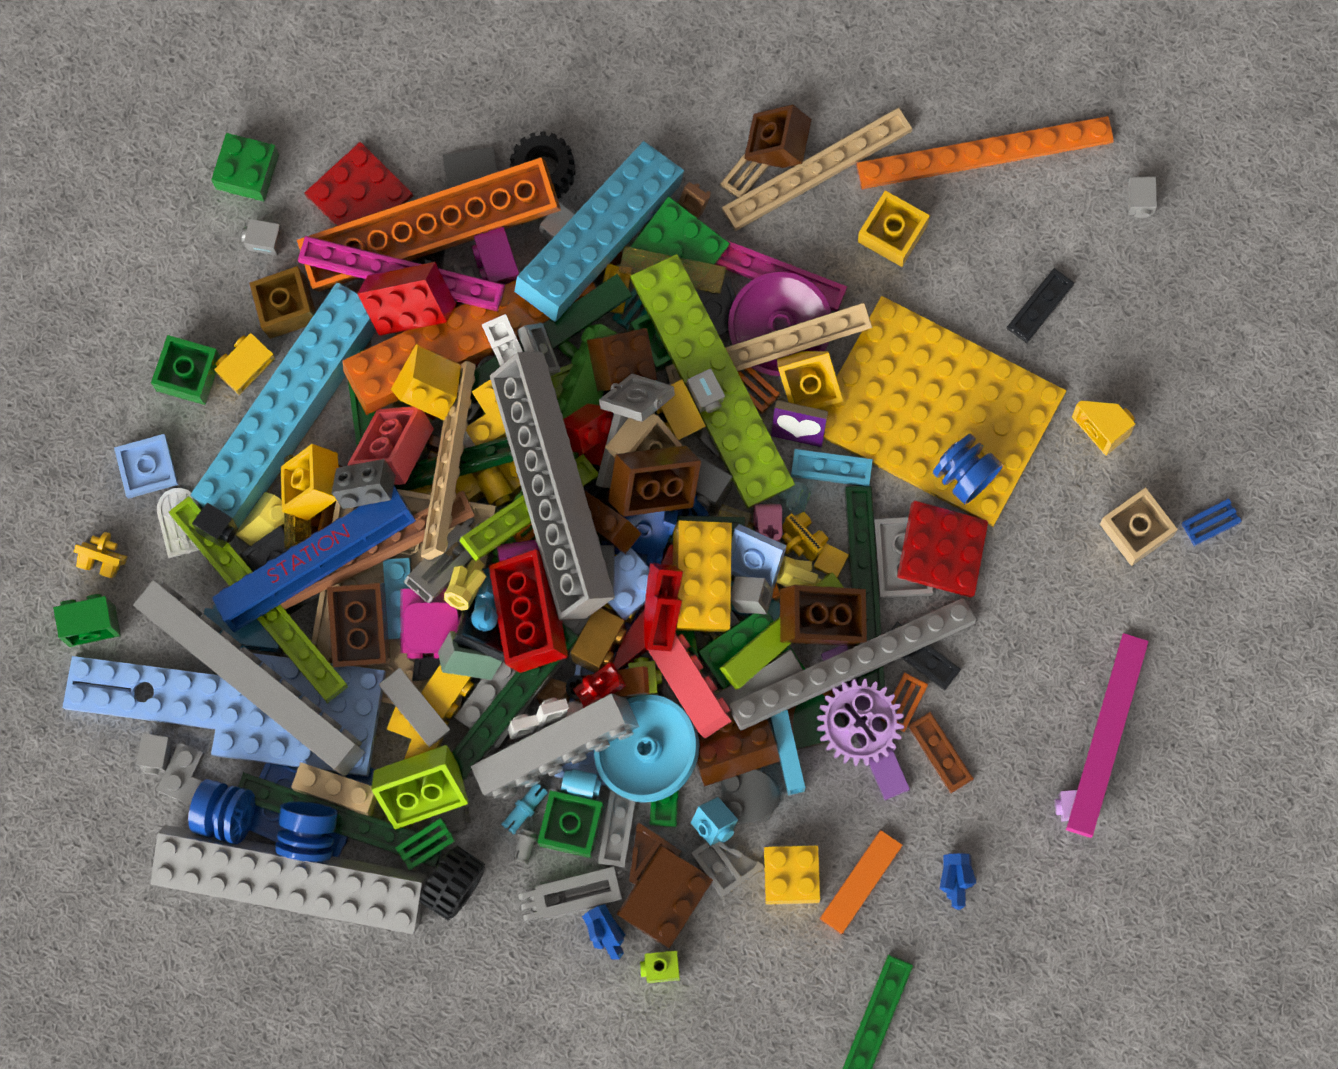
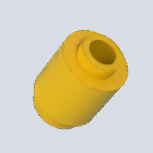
M491 467L477 476L480 481L478 485L489 505L495 504L497 507H500L511 500L509 496L513 492L502 472L498 471L496 467Z

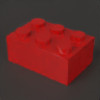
M435 262L369 275L357 293L379 336L446 323L456 306Z

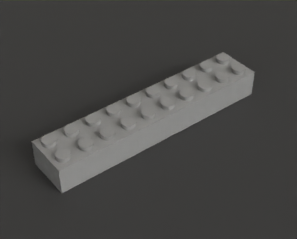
M517 352L490 375V380L559 620L585 619L615 598L613 586L609 579L606 562L602 555L591 511L585 497L584 487L578 473L577 463L574 459L570 439L566 432L544 353Z
M153 580L133 604L134 607L342 776L346 777L366 753L360 748L362 744L360 740L346 729L340 732L339 730L342 726L325 712L320 716L319 713L322 710L307 697L303 696L299 699L302 695L301 692L284 679L280 683L279 681L282 677L265 663L259 666L262 661L244 646L239 650L242 645L224 630L221 632L222 628L206 615H202L200 610L165 582L160 586Z
M165 825L157 833L150 885L414 934L419 927L423 905L420 903V898L426 884L427 874L334 856L326 861H299L277 854L275 851L276 845L249 840L233 844L218 840L216 836L210 838L192 833L190 829Z

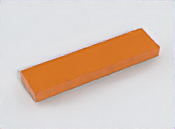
M880 830L822 914L820 920L840 934H843L903 845Z

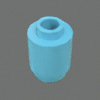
M576 769L572 771L565 770L561 791L567 792L569 795L592 800L593 796H599L602 781L597 780V774Z

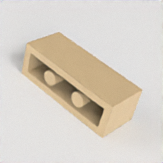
M300 762L291 786L294 791L367 816H372L377 802L371 790L372 786Z

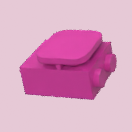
M400 589V653H407V658H423V653H434V658H439L438 651L450 631H456L458 612L457 608L450 606L444 600V593L447 589H444L430 604L412 589Z

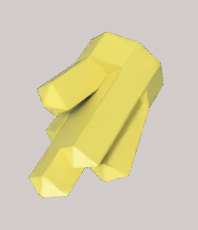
M783 556L776 583L786 587L792 585L815 586L822 579L818 578V574L810 572L813 568L812 561L794 560Z
M472 559L467 569L463 565L454 567L450 584L444 593V600L450 606L459 610L469 609L486 578L482 570L485 564L480 559L477 561Z

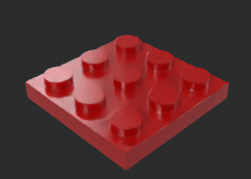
M361 142L304 192L305 196L335 226L404 204L413 197V193Z
M914 500L910 507L897 578L972 598L975 596L988 526L987 520Z

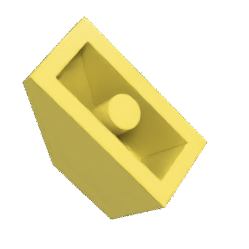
M264 492L237 530L236 536L249 546H252L280 525H284L290 514L282 512V500L274 494Z

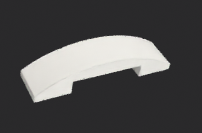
M506 314L482 324L500 366L517 352H523Z

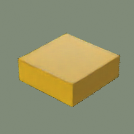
M826 543L813 568L825 574L833 572L838 578L849 554Z

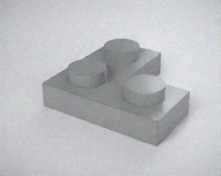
M179 742L156 791L191 805L194 793L202 782L194 778V775L204 753Z

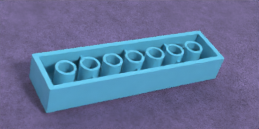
M643 141L517 276L514 292L556 322L659 210L668 196L671 197L680 187L684 170Z

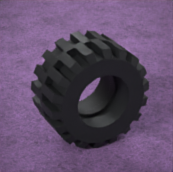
M540 131L539 136H535V132L529 134V139L525 137L520 139V146L517 144L514 146V154L511 153L510 168L539 157L554 159L558 166L550 176L559 199L561 198L560 193L563 191L566 194L569 191L568 185H573L576 169L572 150L569 145L566 146V142L562 137L558 140L557 135L551 133L550 136L546 135V131Z
M459 846L452 848L442 858L425 884L421 893L420 903L446 920L455 917L466 904L481 880L485 863Z

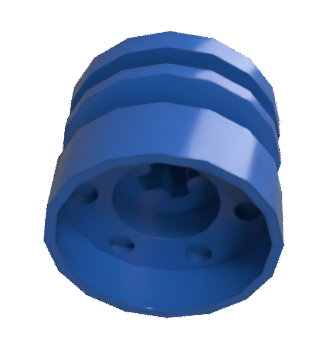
M968 434L960 441L954 443L940 458L932 473L936 478H940L948 472L942 480L944 485H948L956 479L958 483L952 493L963 504H968L979 495L997 476L1004 465L992 453H988L980 459L978 455L984 445L978 443L971 448L976 440L972 434Z
M210 779L202 781L194 793L189 808L188 821L191 832L210 838L216 836L218 840L233 844L241 843L250 830L255 814L256 803L253 791L233 785L228 787L225 783Z
M296 801L283 803L280 808L279 824L286 829L277 833L279 841L276 843V853L299 861L318 862L329 860L332 857L333 850L331 846L334 844V839L327 835V833L334 832L336 829L338 814L336 809L312 802Z

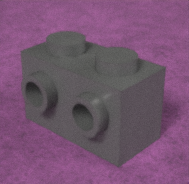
M385 459L336 468L332 494L343 509L389 501L392 498L396 475Z

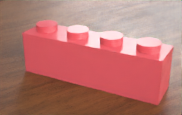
M675 632L671 652L648 651L697 731L704 738H707L732 721L727 714L731 709L723 697L718 699L715 695L716 685L710 676L706 678L703 676L700 670L704 666L696 654L691 656L687 649L691 646L683 633L677 635Z

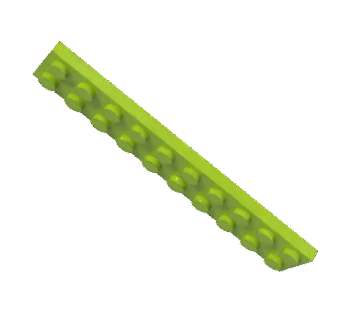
M676 254L631 275L630 280L685 385L687 379L712 369L725 395L724 401L720 403L722 407L711 413H707L705 410L699 414L723 463L732 476V480L746 508L749 509L794 487L795 483L678 255Z

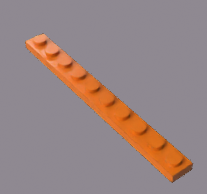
M1106 116L857 162L856 166L861 189H867L1113 143L1114 138L1109 117Z

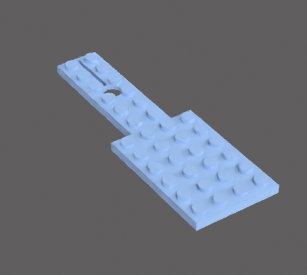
M252 653L262 661L259 666L265 663L282 677L279 681L280 683L284 679L301 692L302 695L299 699L305 696L322 710L319 713L320 716L325 712L342 726L339 730L340 732L346 729L362 742L360 748L366 753L348 774L369 777L383 694L379 684L385 680L386 672L384 670L355 666L333 667L346 682L348 688L327 704L289 658ZM72 656L62 707L64 709L215 729L211 751L213 756L299 767L300 762L325 771L338 773L219 675ZM144 682L150 683L154 689L153 697L146 702H139L135 698L136 687Z

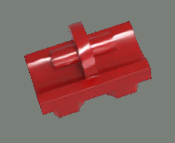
M608 663L592 676L587 675L584 677L583 683L573 690L581 700L582 707L585 708L610 694L619 692L626 687V683L621 674L616 670L614 664Z

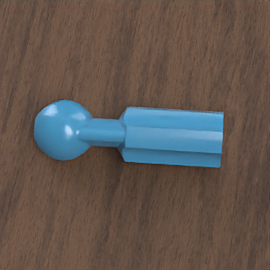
M489 568L482 569L486 578L476 594L475 608L471 616L474 627L482 631L492 630L498 621Z

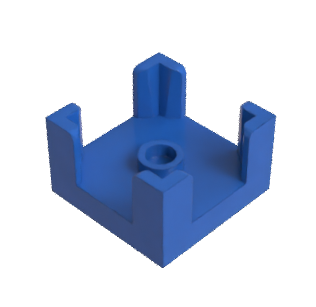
M677 510L624 516L642 533L631 548L633 551L647 555V566L650 567V563H661L668 538L673 534L676 526ZM615 548V554L618 555L621 551Z

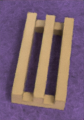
M744 154L720 183V186L738 199L748 193L770 165L762 164L744 187L738 191L739 186L758 164L752 162L734 185H730L731 180L747 162Z

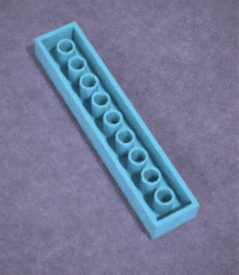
M336 282L190 494L199 505L204 507L207 503L211 504L232 517L239 529L263 493L267 492L280 473L281 466L289 460L345 378L343 360L364 350L376 332L357 293Z

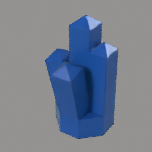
M962 853L943 855L944 866L940 889L951 900L952 907L960 910L966 906L965 889L973 887L976 883L971 855Z
M605 904L597 906L582 916L588 928L590 941L593 942L594 948L603 949L605 947L611 959L619 960L624 954L621 944L626 934L613 919Z

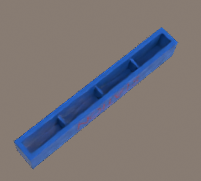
M394 486L391 500L358 506L344 517L336 519L331 525L315 532L300 544L292 546L287 552L268 561L261 568L245 575L230 587L222 589L212 599L223 621L233 632H236L416 520L404 498Z

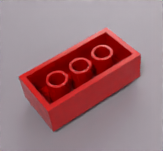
M535 549L489 565L505 664L522 673L567 658L568 654L562 620H559L540 551Z

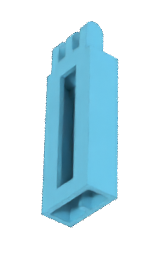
M785 710L770 717L787 794L792 795L805 792V784L788 711Z

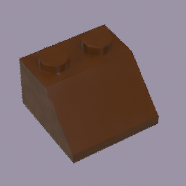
M794 104L753 114L744 158L747 161L779 168L803 164L812 119Z

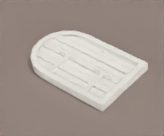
M172 488L166 491L160 497L157 504L158 519L168 558L198 551V548L168 513L188 496L200 509V505L190 496L191 492L183 488Z

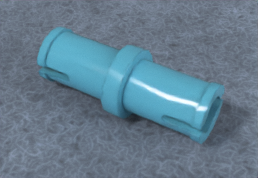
M536 784L532 786L522 800H517L515 803L516 807L504 822L501 823L504 828H508L514 821L508 830L515 835L528 816H533V810L545 795L548 794L543 788L535 796L541 785Z

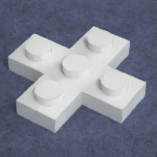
M557 698L545 700L539 706L536 715L528 716V714H522L513 718L508 728L510 739L532 735L583 709L582 703L579 704L578 701H573L567 704L566 698L557 700Z

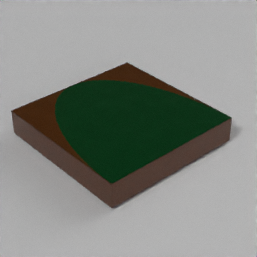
M832 689L787 709L796 750L829 743L828 740L820 741V738L825 735V731H817V727L824 725V722L817 720V716L825 715V712L819 708L820 705H829L825 700V696L835 697ZM837 714L834 717V723L841 728L845 727L843 715Z

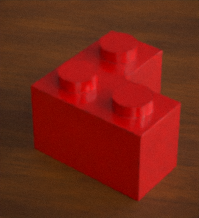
M586 404L564 418L563 421L570 439L572 452L579 453V457L584 454L591 464L601 466L613 420V412L603 410L599 405Z

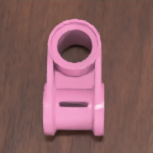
M781 504L755 505L753 510L755 531L780 542L783 532Z

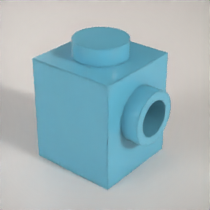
M717 797L698 806L691 824L700 836L712 846L720 841L726 842L733 836V829L738 819Z

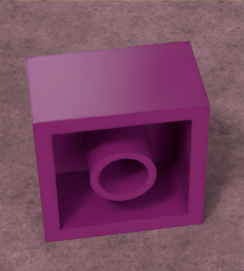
M504 227L474 236L476 245L471 247L478 269L483 267V269L479 270L481 279L504 285L517 280L519 272Z

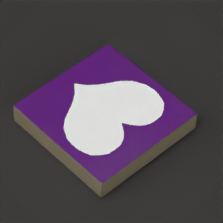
M778 400L774 409L771 436L822 447L828 411Z

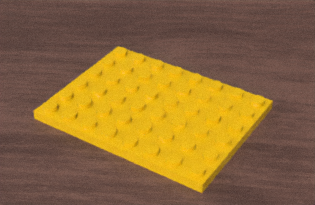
M881 296L869 317L872 328L861 332L836 377L843 401L819 408L820 410L828 411L824 439L860 458L873 459V465L973 517L987 520L988 525L994 527L1061 403L1066 390ZM968 434H972L976 440L971 448L978 443L984 445L978 455L980 459L986 454L992 453L1004 465L997 476L979 495L968 504H963L952 493L958 481L955 479L950 484L944 485L942 480L948 472L940 478H936L932 473L940 458L954 443L960 441Z

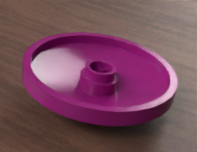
M790 272L764 274L750 281L736 296L729 313L728 327L732 344L735 345L831 314L832 311L823 292L807 278ZM829 342L802 351H826ZM777 359L752 366L753 369L761 373L780 376Z

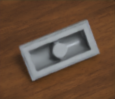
M543 323L526 325L518 329L517 332L524 351L543 352L550 377L559 373L560 368Z

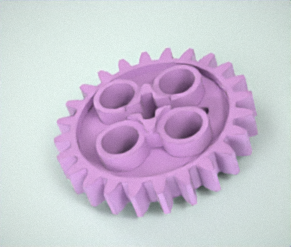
M853 679L852 687L850 688L843 682L841 692L836 688L832 689L834 698L825 696V700L829 705H820L819 709L825 712V715L817 716V720L824 722V725L817 727V731H825V735L820 738V741L828 740L830 742L826 750L834 748L836 750L834 754L835 759L841 754L844 755V764L848 762L849 758H853L854 766L858 765L859 759H863L865 766L869 765V758H873L876 763H879L878 754L881 753L887 758L889 754L886 748L888 747L893 750L896 748L892 740H901V736L895 733L896 730L904 729L903 725L897 723V720L902 719L904 715L896 714L895 712L901 705H892L891 701L895 695L886 697L887 687L882 688L880 691L876 690V681L871 687H867L866 679L863 680L861 686H858L856 680ZM859 697H865L870 702V707L865 711L858 710L855 706V700ZM845 704L850 705L859 719L866 718L865 727L875 736V742L868 737L861 726L858 728L854 726L856 719L844 707ZM837 714H845L848 717L849 724L846 727L841 728L834 723V717ZM875 718L885 720L887 727L884 731L878 732L873 729L872 721ZM862 735L866 740L865 746L859 749L852 746V736Z

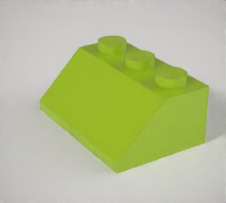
M447 745L376 769L373 772L371 790L394 829L468 804L459 765Z

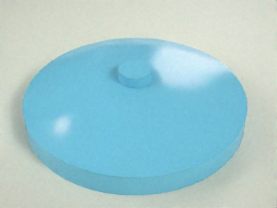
M639 695L627 700L640 727L633 730L634 734L623 740L617 738L609 742L610 746L600 752H595L594 750V759L600 777L612 791L628 800L654 802L674 794L690 778L698 760L699 738L697 729L688 714L678 704L658 695Z

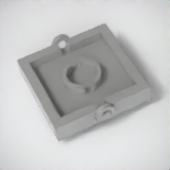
M631 374L621 383L612 384L611 391L599 399L600 408L643 422L675 396L674 386Z

